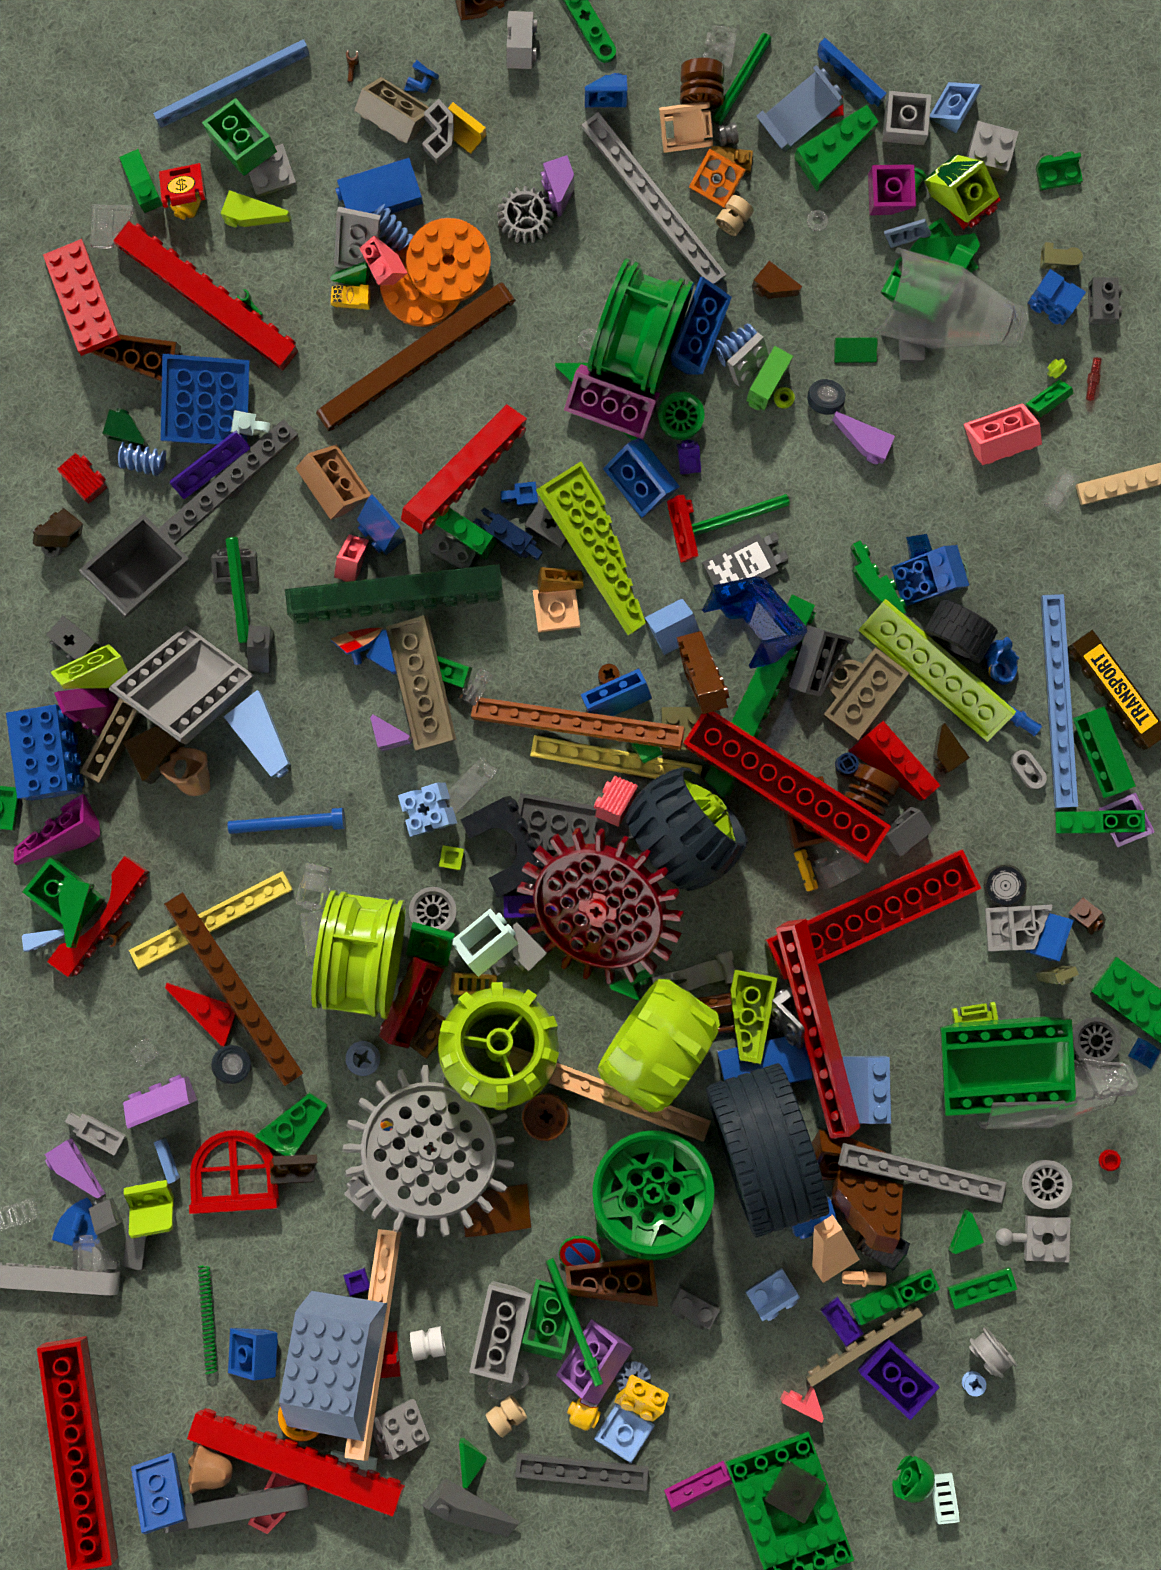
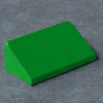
M835 338L834 363H876L878 338Z

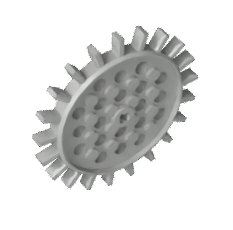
M428 1065L422 1066L420 1073L422 1083L411 1085L408 1083L406 1073L401 1069L398 1070L397 1077L402 1088L393 1093L389 1092L382 1081L376 1082L377 1091L384 1098L377 1107L362 1097L359 1100V1106L371 1114L366 1124L356 1120H348L347 1127L351 1130L359 1131L363 1135L361 1144L349 1143L344 1144L342 1147V1152L360 1153L361 1165L347 1169L345 1176L354 1177L364 1174L368 1186L360 1189L355 1194L356 1200L365 1198L371 1192L376 1195L381 1203L373 1210L371 1217L374 1220L382 1214L386 1207L398 1213V1217L393 1223L394 1232L397 1233L403 1225L404 1218L408 1217L418 1220L417 1238H423L426 1231V1220H439L440 1231L443 1237H447L450 1230L447 1222L448 1217L459 1214L463 1224L468 1229L473 1226L472 1219L466 1211L469 1206L475 1202L486 1213L493 1209L490 1203L481 1196L487 1186L497 1192H505L507 1187L503 1183L494 1180L492 1176L495 1167L505 1170L513 1168L514 1162L497 1158V1147L513 1144L514 1137L496 1138L493 1126L504 1122L507 1119L506 1113L498 1114L489 1119L483 1110V1106L473 1102L469 1103L461 1098V1095L450 1086L444 1075L443 1083L430 1082ZM419 1098H426L429 1101V1106L422 1108L418 1105L417 1100ZM451 1104L456 1105L459 1108V1113H449L448 1106ZM406 1109L410 1112L411 1117L409 1119H402L399 1111ZM437 1116L440 1118L441 1124L433 1126L429 1118ZM383 1121H389L392 1124V1130L384 1131L380 1124ZM463 1122L468 1123L471 1131L468 1133L462 1132L459 1127L460 1124ZM415 1127L420 1128L423 1136L420 1138L413 1137L411 1129ZM449 1134L453 1139V1143L449 1145L444 1144L441 1136ZM400 1139L404 1143V1148L397 1150L393 1147L392 1142ZM472 1142H481L483 1149L475 1151L472 1148ZM427 1146L431 1147V1155H427ZM382 1151L386 1155V1159L382 1162L376 1161L374 1153ZM457 1152L462 1153L465 1161L463 1163L455 1162L453 1154ZM406 1158H413L416 1161V1167H406L404 1160ZM438 1164L444 1165L446 1167V1174H437L435 1166ZM395 1170L398 1178L396 1180H389L386 1177V1171ZM473 1171L477 1176L476 1181H468L465 1173ZM419 1176L427 1178L428 1185L426 1187H420L417 1184L416 1179ZM455 1183L458 1186V1192L455 1194L448 1192L447 1184ZM401 1188L407 1189L410 1193L409 1198L401 1199L398 1196V1190ZM430 1195H437L440 1199V1204L437 1206L431 1205L428 1197Z

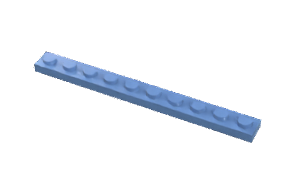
M1064 594L1042 595L1041 610L1055 808L1078 807Z

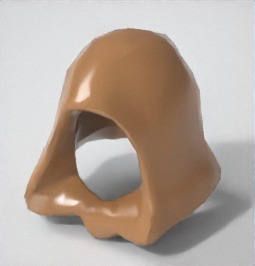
M179 747L176 752L170 755V761L159 767V771L188 796L203 795L210 790V774L207 766L208 756L203 751ZM178 760H185V774L178 778L174 771L175 763Z
M201 1444L196 1445L193 1455L188 1460V1464L191 1467L188 1477L190 1493L192 1494L201 1489H217L227 1485L232 1478L233 1470L229 1459L222 1454L210 1451Z

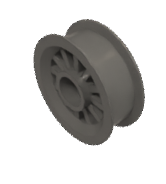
M1101 1017L1087 1018L1079 1022L1073 1029L1074 1052L1083 1061L1092 1065H1103L1109 1063L1117 1056L1121 1047V1036L1117 1027L1109 1020ZM1097 1035L1100 1042L1094 1047L1091 1044V1038Z

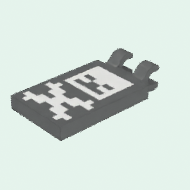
M776 532L769 534L763 539L757 534L702 562L721 601L777 573L778 569L776 566L788 560L789 557L786 551H782L774 556L769 547L779 540Z

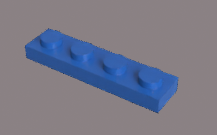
M824 38L819 43L817 50L820 59L825 63L829 62L839 76H844L848 79L850 86L854 90L859 89L864 94L868 103L879 107L887 93L830 41Z

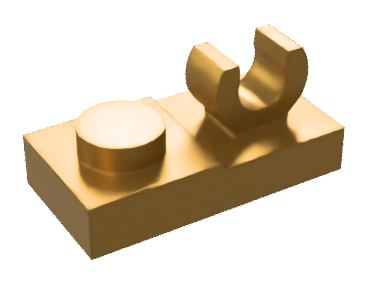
M711 146L713 151L746 169L745 173L751 172L753 151Z

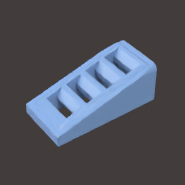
M64 929L23 934L24 952L36 950L64 938Z

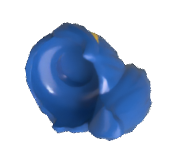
M1005 637L1004 640L993 641L984 656L987 660L986 665L990 677L1000 685L1011 683L1018 669L1019 656L1011 649L1013 643L1009 637Z

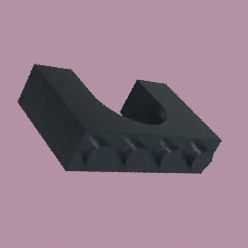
M511 796L503 797L460 819L469 839L478 837L493 828H502L508 831L516 841L517 856L513 864L507 869L489 877L497 897L517 889L521 882L529 883L535 880V878L522 872L527 862L540 869L545 867V864L533 855L538 845L528 832L526 820L521 818L518 812V803Z

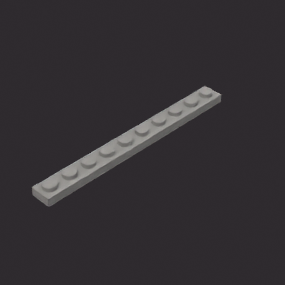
M599 112L582 124V129L698 276L706 278L714 285L726 277L724 270Z

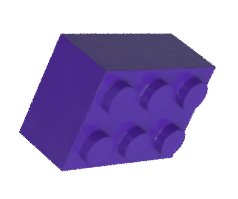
M889 1338L881 1342L858 1368L859 1373L909 1420L917 1414L940 1388L925 1371Z

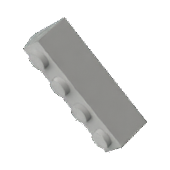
M495 1281L489 1284L470 1373L513 1383L532 1294L515 1286Z

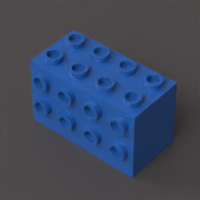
M57 704L7 712L6 718L17 799L34 801L83 793L84 780L79 770L81 758L76 748L78 736L74 732L73 726L75 721L64 715Z

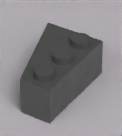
M808 625L789 687L821 697L834 675L833 669L838 661L842 662L845 657L842 654L848 644L852 645L855 639Z

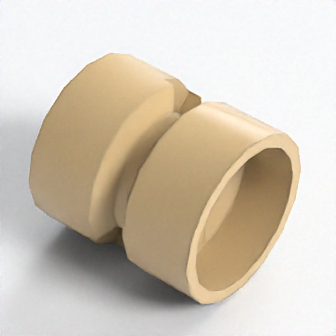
M732 195L725 205L726 209H722L715 219V223L729 235L737 236L744 226L743 222L748 221L754 209L740 196Z
M512 1395L501 1401L500 1407L495 1406L486 1413L489 1423L502 1438L512 1431L513 1425L518 1426L527 1419L525 1411Z

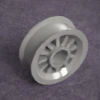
M427 887L417 892L412 898L409 905V916L412 923L416 922L426 925L431 919V927H434L436 919L439 926L434 928L446 931L455 920L456 904L453 897L444 889ZM429 895H432V902L428 898ZM436 895L440 896L437 902H435ZM423 898L426 899L427 905L421 901ZM444 898L446 903L439 905ZM421 904L425 908L418 909V905ZM433 904L439 908V913L435 917H431L427 913L428 907ZM448 905L449 910H442L443 907ZM418 912H424V914L418 917ZM442 913H449L448 918L443 916ZM427 917L424 923H422L420 919ZM439 917L445 920L443 924L441 923Z
M1039 1160L1032 1163L1025 1170L1022 1178V1187L1024 1193L1033 1204L1044 1209H1053L1063 1205L1068 1200L1072 1191V1179L1068 1170L1060 1163L1051 1160ZM1050 1178L1051 1186L1048 1189H1043V1180Z

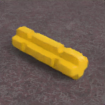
M805 849L796 851L794 856L796 861H799L797 865L802 880L806 882L804 883L806 891L817 889L818 884L813 879L815 875L810 860L807 861V851Z

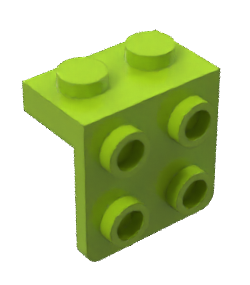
M167 1180L124 1188V1197L130 1208V1238L169 1232L173 1229L174 1196Z

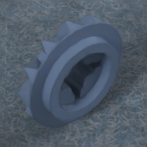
M367 1041L354 1043L346 1053L347 1067L352 1073L359 1076L372 1074L378 1068L381 1059L376 1046ZM368 1050L367 1059L372 1063L364 1062L359 1067L360 1059L355 1053L362 1055Z
M637 1361L623 1364L616 1375V1384L619 1391L626 1387L627 1377L636 1374L637 1371V1377L650 1384L651 1376L647 1367Z

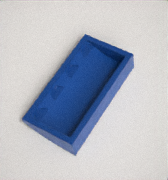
M785 1037L765 1041L761 1064L739 1060L738 1047L717 1051L724 1081L757 1069L762 1070L763 1067L776 1063L783 1067L790 1084L813 1078L805 1042L803 1047L798 1049L795 1045L791 1046Z

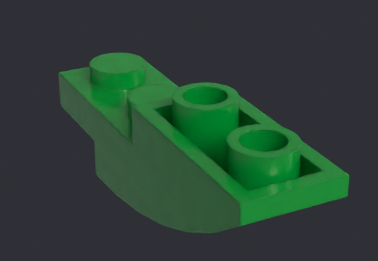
M861 540L853 543L850 548L859 565L855 566L852 571L863 589L879 605L886 599L900 612L905 614L906 605L901 597L898 598L895 592L897 587L893 579H889L887 575L879 578V569L875 563L872 564L867 545H863Z
M1145 810L1056 812V834L1145 832Z
M927 1269L869 1292L865 1297L851 1303L850 1306L858 1325H863L898 1307L903 1308L940 1290L932 1269Z

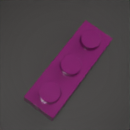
M721 1461L664 1491L673 1512H676L732 1484L733 1481L724 1461Z

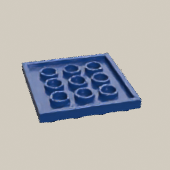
M163 354L160 441L217 445L232 434L231 428L234 411L248 413L249 360ZM240 434L247 442V435Z

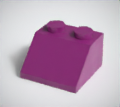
M872 165L868 173L869 215H892L916 207L914 165Z

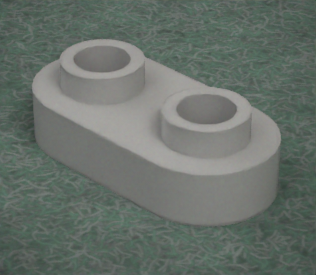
M1026 750L1015 752L1011 757V766L1024 784L1030 789L1043 787L1047 776L1032 754ZM1020 757L1025 760L1024 765L1018 763ZM1032 775L1037 776L1038 780L1036 783L1031 781Z

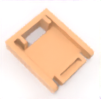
M697 102L659 108L664 153L713 146V140H704V138L713 137L711 111L702 110L710 108V102ZM665 121H673L674 138L667 139Z

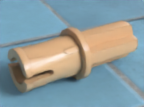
M866 1269L842 1272L843 1284L862 1285V1287H866V1285H886L885 1272H867Z

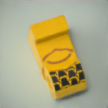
M369 285L332 286V306L370 310L371 290Z

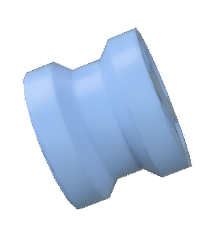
M969 1371L962 1378V1386L969 1395L977 1397L985 1392L986 1381L978 1372Z

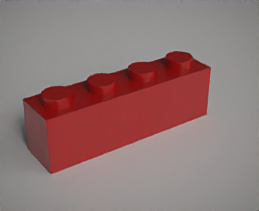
M884 721L879 723L848 750L867 765L895 778L900 782L899 787L919 801L925 800L941 786Z

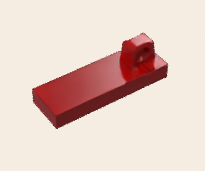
M677 495L667 501L680 562L683 563L699 555L689 514L694 512L692 500L685 499V495Z

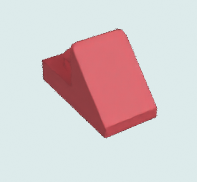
M810 1386L804 1400H802V1395L793 1390L790 1393L783 1391L780 1398L783 1404L821 1423L823 1422L824 1418L813 1387Z

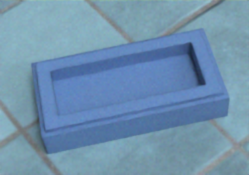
M163 1138L154 1142L168 1184L177 1181L180 1176L167 1139Z

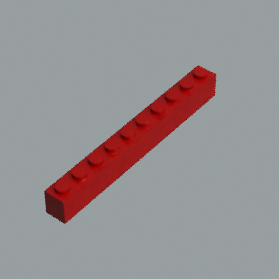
M130 221L127 222L113 240L119 249L282 371L287 367L298 353L296 342L288 335L283 337L279 334L280 330L272 323L267 325L263 322V317L254 310L252 312L247 310L244 302L238 298L235 300L229 296L230 293L221 285L219 287L215 286L212 283L213 280L205 273L201 275L195 271L197 268L187 260L184 263L179 259L180 255L171 248L169 250L162 246L163 242L156 236L152 238L146 234L147 231L140 224L134 225Z
M806 919L787 921L778 926L776 932L799 1021L805 1028L804 1040L830 1138L850 1137L860 1128L808 923Z
M204 1408V1410L195 1413L187 1437L190 1441L393 1517L397 1512L405 1485L400 1484L401 1481L396 1478H383L377 1471L359 1469L360 1466L356 1463H343L338 1461L339 1458L334 1455L326 1454L325 1456L319 1454L318 1450L313 1447L306 1446V1448L298 1446V1443L294 1440L279 1439L277 1434L265 1431L263 1433L258 1431L254 1425L239 1424L233 1417H220L211 1409Z

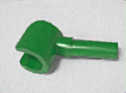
M243 289L247 295L246 298L241 299L237 294V298L260 315L263 314L254 305L252 297L246 289Z

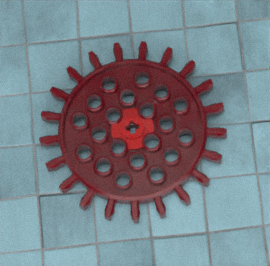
M576 828L572 833L574 846L568 848L559 834H555L550 840L557 851V854L551 856L539 845L533 852V855L545 864V867L540 869L529 862L523 867L522 872L537 879L535 885L521 882L518 886L517 892L532 895L534 903H523L519 913L536 914L539 922L532 924L527 932L529 935L544 931L550 940L543 949L548 953L554 947H557L566 954L562 960L561 968L566 969L573 959L585 964L583 979L586 980L591 975L593 967L604 968L607 984H611L615 978L614 969L623 968L629 981L634 982L638 975L634 964L638 962L644 966L650 975L655 972L657 965L649 956L652 951L666 961L670 958L673 951L661 944L659 940L662 937L675 943L678 942L682 933L665 927L666 920L680 922L684 916V911L666 909L665 901L676 899L680 892L679 889L661 890L658 881L662 880L668 872L666 867L651 874L643 865L651 851L646 849L635 859L625 852L629 840L627 836L621 839L617 848L605 845L604 829H600L597 832L595 844H585L581 829ZM586 862L591 863L593 867L588 866ZM615 870L620 871L623 874V876L617 874ZM569 871L574 872L576 876H573ZM599 879L603 880L606 884H602ZM582 888L587 889L589 893L584 892ZM628 888L634 889L635 892H631ZM566 897L571 898V899L573 900V902L567 900ZM612 897H616L619 901L613 900ZM641 905L646 906L649 910L642 908ZM550 906L555 907L557 911L553 910ZM625 914L630 915V916L632 917V919H631V918H627V917L625 916ZM637 931L644 933L645 936L640 935Z

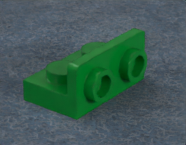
M1069 151L1061 156L1053 157V155H1047L1042 157L1036 165L1040 191L1081 184L1083 182L1079 164L1081 153Z

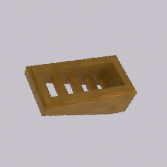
M540 567L537 579L539 592L582 589L584 586L582 571Z
M452 972L450 994L463 995L467 992L471 995L477 992V979H480V990L485 989V979H489L490 988L491 983L497 982V975L481 974L478 977L475 973ZM459 978H462V990H458ZM468 978H471V991L467 990Z

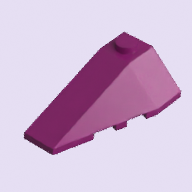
M83 688L54 693L62 713L75 722L80 721L85 729H93L92 733L95 736H100L118 701V696L110 691L109 688Z
M81 794L60 808L63 812L54 821L51 818L45 821L46 825L40 833L32 832L14 848V864L20 865L78 849L99 838L100 823L86 796Z

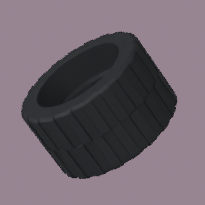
M942 600L924 632L941 647L971 662L980 663L996 637L998 630L992 623L970 609L948 600Z

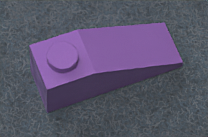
M836 411L832 421L858 451L867 457V461L873 464H883L895 436Z
M72 1138L44 1154L47 1158L45 1160L47 1166L54 1170L56 1174L97 1199L106 1194Z

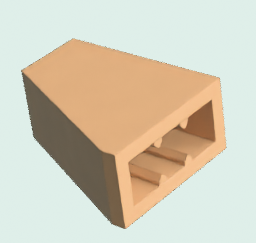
M833 1215L814 1226L812 1267L824 1283L860 1260Z

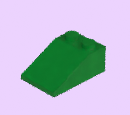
M536 1279L520 1350L561 1360L565 1354L571 1324L555 1284ZM569 1295L573 1308H575L577 1296Z

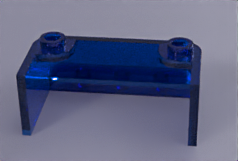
M759 576L714 585L702 609L704 613L720 609L729 619L743 618L761 639V643L749 664L750 669L776 663L803 640L807 633L805 624L764 578Z

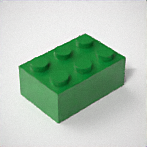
M236 98L202 122L210 139L243 176L277 152L270 135Z
M49 858L22 892L63 924L58 900L60 894L57 892L58 886L61 881H64L65 877L83 880L57 859ZM95 889L93 890L83 927L106 899Z

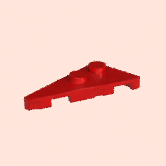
M166 983L165 989L224 1047L236 1017L229 1004L177 985Z

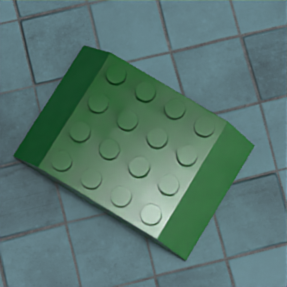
M1032 1017L959 1022L940 1027L946 1116L1077 1107L1072 1019Z

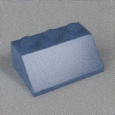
M843 1056L859 1123L890 1124V1057Z

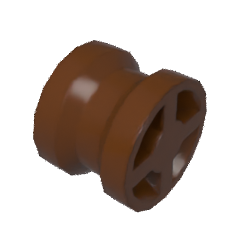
M613 664L603 665L598 672V679L602 685L620 676L618 668Z

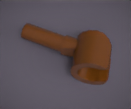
M348 50L346 52V60L349 64L347 82H353L355 65L359 62V56L356 51V56L350 58Z
M127 921L118 931L106 935L103 941H107L109 937H112L114 943L110 947L117 945L121 934L132 924Z

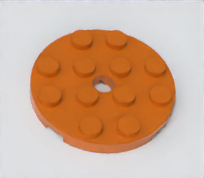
M442 218L427 223L415 233L407 249L406 264L412 283L423 295L443 303L460 302L476 294L485 284L490 272L491 256L486 239L476 227L460 219ZM453 256L455 260L453 264L446 265L443 263V257Z
M407 245L402 250L395 252L403 263L407 274L394 285H380L383 301L391 314L406 324L418 327L436 325L449 318L460 302L443 303L434 301L423 295L414 286L407 270L406 254L409 246ZM453 256L443 257V263L446 265L453 264L455 260Z

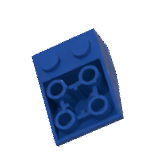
M957 545L943 546L892 566L900 597L906 606L952 593L969 586Z

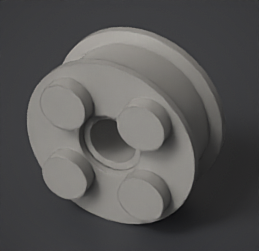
M983 1327L984 1332L975 1340L973 1338L969 1339L971 1342L969 1348L977 1357L986 1362L983 1365L991 1375L994 1374L996 1377L999 1376L1003 1379V1373L1012 1365L1014 1367L1018 1365L988 1328Z

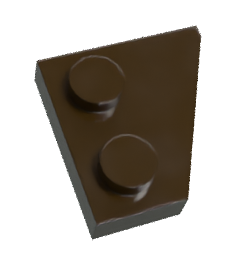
M428 1005L409 1046L425 1059H428L438 1046L441 1025L446 1018Z

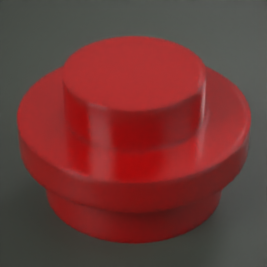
M1107 1149L1099 1155L1098 1161L1102 1169L1115 1171L1119 1168L1121 1158L1116 1151Z

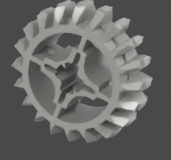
M526 186L523 187V191L516 187L515 194L509 191V198L503 197V204L498 205V210L500 211L497 212V218L500 219L498 225L503 227L502 233H508L509 240L515 236L516 243L520 241V238H523L525 245L528 242V238H531L532 243L536 242L535 236L542 240V232L548 234V227L553 224L551 219L554 217V213L551 212V204H548L549 198L543 197L542 191L535 194L534 187L531 191H527ZM522 201H529L526 204H519ZM536 206L543 213L541 220H538L534 214ZM510 209L517 216L514 225L508 218ZM522 213H529V217H522ZM526 225L532 226L529 229H522Z

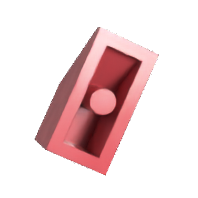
M348 535L337 556L334 578L355 583L363 564L369 543L368 539Z

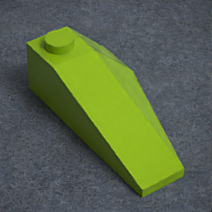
M734 970L730 993L739 1060L761 1064L772 1009V1000L774 999L777 983L776 977Z

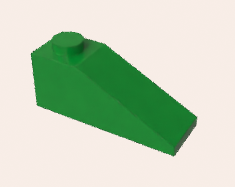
M139 149L120 156L119 158L144 214L163 206Z
M65 877L64 881L60 882L57 892L60 893L58 900L66 947L76 948L95 885Z

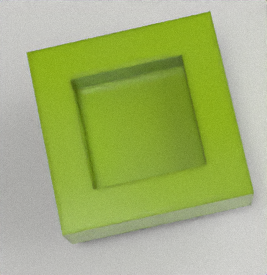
M443 845L439 867L461 870L464 849Z

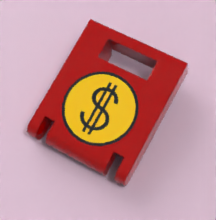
M200 163L159 171L161 200L164 208H168V198H170L172 206L197 202V192H199L201 201L206 200L203 171Z

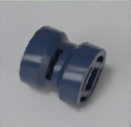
M844 753L835 761L836 771L841 775H850L859 766L857 757L852 753Z

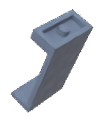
M817 65L814 66L815 72L766 114L762 110L757 115L758 120L783 152L790 149L844 103L841 97L844 93L837 84L832 86L829 82L831 77L824 68L820 70Z

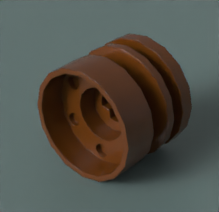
M693 58L682 63L680 104L710 102V108L702 110H713L723 105L724 87L722 84L724 83L725 67L723 63L711 58Z
M859 764L853 777L861 784L860 786L849 784L848 788L854 793L846 791L844 796L870 813L884 817L887 811L881 806L889 807L890 803L883 796H895L900 782L876 768Z
M542 1093L533 1097L526 1104L522 1112V1122L525 1130L531 1137L540 1141H549L557 1138L564 1132L569 1123L570 1111L567 1103L560 1096L553 1093ZM545 1110L553 1116L549 1119V1122H546L545 1118H541Z

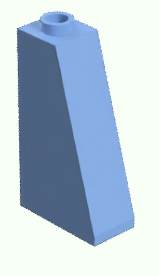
M257 690L227 713L224 718L272 778H281L288 773L289 770L287 768L291 764L265 699Z

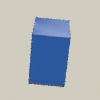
M383 630L366 657L394 675L397 674L388 632Z

